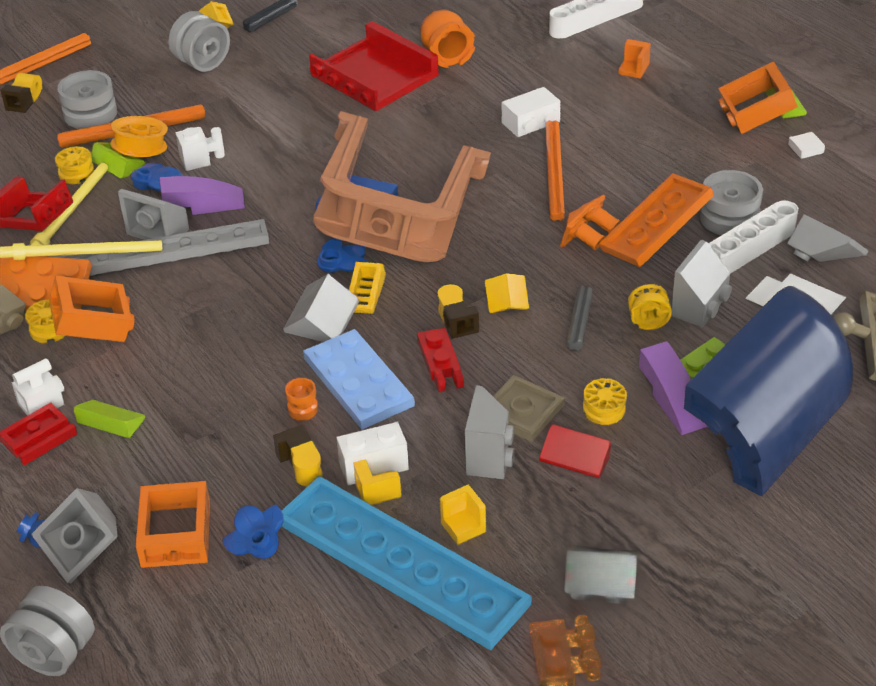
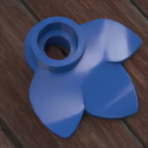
M148 163L134 170L131 173V180L133 181V186L137 189L161 191L160 177L182 176V173L173 167H164L161 163Z
M333 238L322 246V251L317 258V265L319 269L328 273H334L338 270L353 272L356 262L369 263V261L363 258L365 246H343L339 239Z
M276 504L267 508L263 513L252 505L241 507L234 517L236 530L222 539L223 545L236 556L250 553L253 557L261 559L271 557L279 546L277 532L284 520L282 511Z

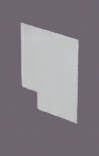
M789 274L783 282L766 276L745 298L764 306L778 291L787 286H794L817 300L830 314L846 299L842 295L793 274Z

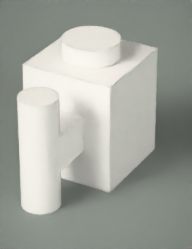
M190 127L183 131L175 132L179 156L186 171L211 165L209 152L214 151L216 158H223L225 156L221 128L219 127L211 129L212 137L209 138L205 137L201 127Z
M46 358L12 374L14 379L12 386L18 405L27 416L50 402L56 408L64 405L61 394L64 391V386L57 375L52 376L49 370L52 368Z

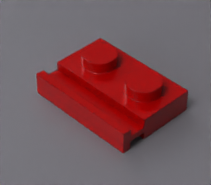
M50 402L0 431V442L16 458H19L25 466L76 436L77 431L75 425L70 424L68 418Z

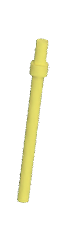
M100 163L72 196L73 203L45 230L37 233L30 241L31 245L50 244L51 237L108 171L107 164Z
M162 240L25 246L24 243H13V246L0 247V258L13 257L14 260H25V257L156 252L162 251Z

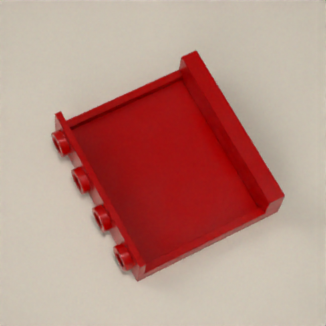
M373 21L365 24L366 38L323 60L312 53L309 54L310 72L313 77L374 111L382 109L439 76L437 54Z

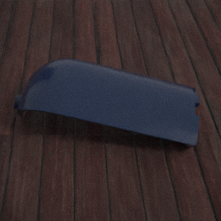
M787 286L778 291L686 385L684 409L704 422L715 435L720 432L726 439L729 446L725 450L732 462L735 483L763 496L843 405L851 393L853 383V362L848 342L836 320L817 300L794 286Z

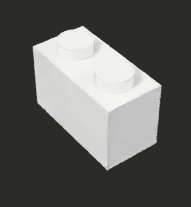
M545 87L502 102V124L517 137L546 127V122L549 120L560 122V100Z
M398 422L336 437L339 464L347 485L355 484L353 462L365 459L372 475L387 471L402 472L409 470L407 442Z

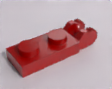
M446 328L417 333L418 345L430 378L434 380L438 392L446 390L445 378L451 376L456 388H463L464 380L460 364Z

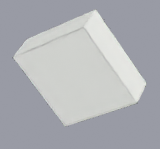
M813 132L789 137L788 145L801 159L824 153L825 145Z

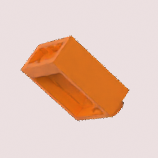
M774 61L718 88L722 97L718 99L721 109L726 113L732 127L737 126L741 134L798 107L790 86ZM771 88L775 89V94L740 111L736 110V105Z
M55 276L49 295V303L56 335L125 342L128 331L133 330L135 319L134 314L130 312V298L126 296L123 284ZM73 304L112 308L113 313L74 309Z
M206 481L140 487L136 550L141 568L208 563L210 498ZM197 508L196 531L149 535L151 511Z

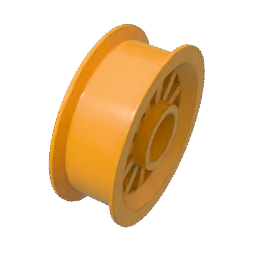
M127 116L116 119L111 124V129L115 132V138L111 141V147L118 153L133 157H151L162 154L167 149L164 135L167 133L168 127L158 119L145 116Z

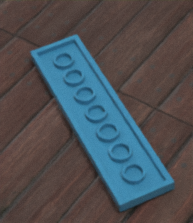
M320 476L282 510L284 520L281 527L490 651L531 606V595Z

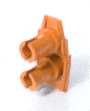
M604 194L569 213L560 244L561 247H565L573 238L577 237L596 251L600 247L599 243L605 236L587 224L593 221L609 234L621 223L619 219H616L602 208L603 202L606 199Z

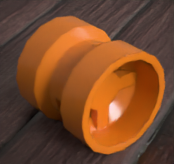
M296 378L289 381L285 387L289 416L298 421L313 418L318 412L315 383L308 378Z

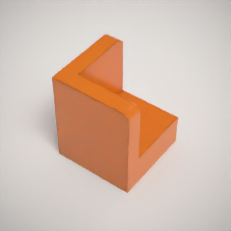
M627 39L624 49V61L618 69V74L641 79L650 64L651 43Z

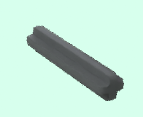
M581 285L577 288L566 346L569 350L575 349L579 351L583 346L593 290L590 286L584 287Z

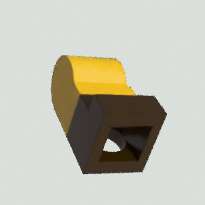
M18 73L12 85H4L0 91L5 110L26 113L42 90L41 77L34 74Z
M451 284L442 286L437 292L439 299L438 311L451 339L478 333L479 312L475 306H466L463 301L462 289L459 286Z
M303 425L273 435L277 458L280 463L287 460L290 461L298 484L308 487L319 476L323 477L320 467V453Z

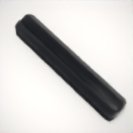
M279 0L242 22L245 31L252 32L295 8L298 3L296 0Z

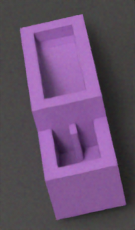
M160 177L162 201L184 208L191 207L192 215L245 208L243 189L235 185L201 177Z
M668 341L640 349L639 368L653 386V397L680 434L684 435L708 427L704 422L684 409L685 389L691 378Z

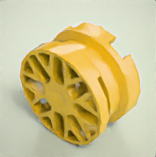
M75 146L63 149L55 157L60 180H65L67 184H80V180H86L94 171L91 152L84 147Z
M655 284L637 287L628 297L631 320L633 324L639 325L640 329L655 330L664 326L670 320L672 309L666 290L661 286ZM648 288L649 292L644 293V289Z
M49 299L34 303L27 309L25 317L26 322L29 324L30 336L33 340L39 343H47V340L54 339L56 342L65 337L55 333Z
M606 378L593 380L587 384L584 389L583 412L586 418L600 425H610L621 420L626 411L627 392L624 386L615 380ZM606 383H611L610 387H605Z

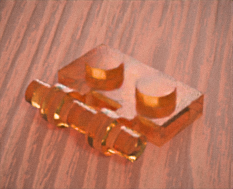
M578 615L574 619L576 628L572 630H566L564 619L529 623V634L539 686H575L576 673L586 672L589 681H597L601 678L600 667L602 666L600 653L595 650V630L589 624L588 616ZM580 646L581 654L572 656L570 647Z

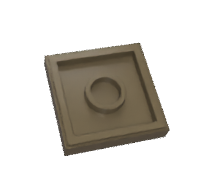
M512 375L493 396L509 411V425L514 426V434L530 442L535 440L565 405V397L515 375Z

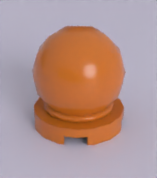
M442 9L433 11L424 19L420 27V38L425 49L438 55L439 66L449 68L448 66L455 64L463 65L475 51V35L464 24V21L458 14Z

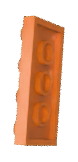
M672 173L599 243L602 251L640 268L714 196L713 190L707 185Z
M50 256L25 257V260H14L13 257L0 258V285L2 284L25 302V310L27 311L34 303L49 299L55 276L89 280L92 264L89 260ZM73 304L74 309H81L82 305Z

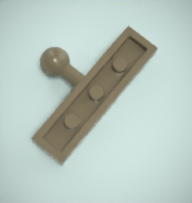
M865 290L859 298L862 325L856 323L854 317L846 312L838 313L833 318L838 323L844 336L853 334L864 338L869 379L876 382V294Z

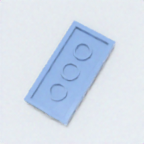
M355 329L303 351L304 360L361 430L415 406L413 395Z

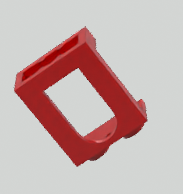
M14 177L0 190V228L45 230L73 203L66 181H59L50 191L43 193L30 192L24 177ZM25 206L31 207L34 219L13 218Z

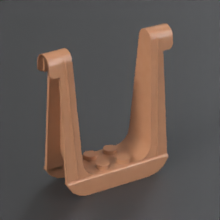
M340 111L338 115L340 121L334 138L339 143L320 178V182L326 188L313 217L316 228L336 239L416 261L435 262L445 258L470 178L479 180L484 178L491 152L463 145L439 198L432 203H421L350 182L367 130L368 118Z

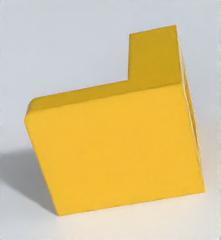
M211 1L198 11L224 25L227 29L233 25L225 4Z
M506 273L485 280L490 313L495 314L509 309H529L525 276Z
M366 459L353 462L355 485L361 500L374 505L401 497L400 476L397 471H387L372 475Z
M469 484L440 498L441 524L457 545L486 532L485 504Z

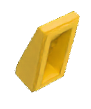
M355 263L349 291L359 299V302H367L368 305L358 304L354 313H374L386 276L383 264ZM363 279H373V281H363ZM361 286H366V287H372V288H371V289H365V288H360V287H361ZM358 294H367V295H370V296H369V297H361V296H357V295H358Z

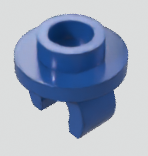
M35 512L32 517L27 514L25 515L16 531L21 534L20 542L24 543L29 538L33 546L41 548L31 535L45 521L38 520L40 513Z

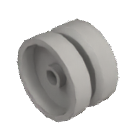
M189 11L181 15L174 22L170 30L168 43L174 57L201 72H206L218 67L225 59L229 50L230 36L224 25L198 11Z
M93 70L79 71L68 75L58 84V96L62 104L64 121L69 126L82 129L109 123L116 117L117 105L113 96L112 80L107 74Z
M722 170L712 173L704 180L703 184L711 187L714 196L699 212L700 222L707 230L722 236L761 212L760 205L763 197V187L756 177L742 171Z
M35 586L20 601L18 610L11 613L1 626L0 637L8 651L22 664L47 676H61L68 671L75 661L77 651L82 650L91 639L95 627L88 612L75 599L60 590L48 586Z

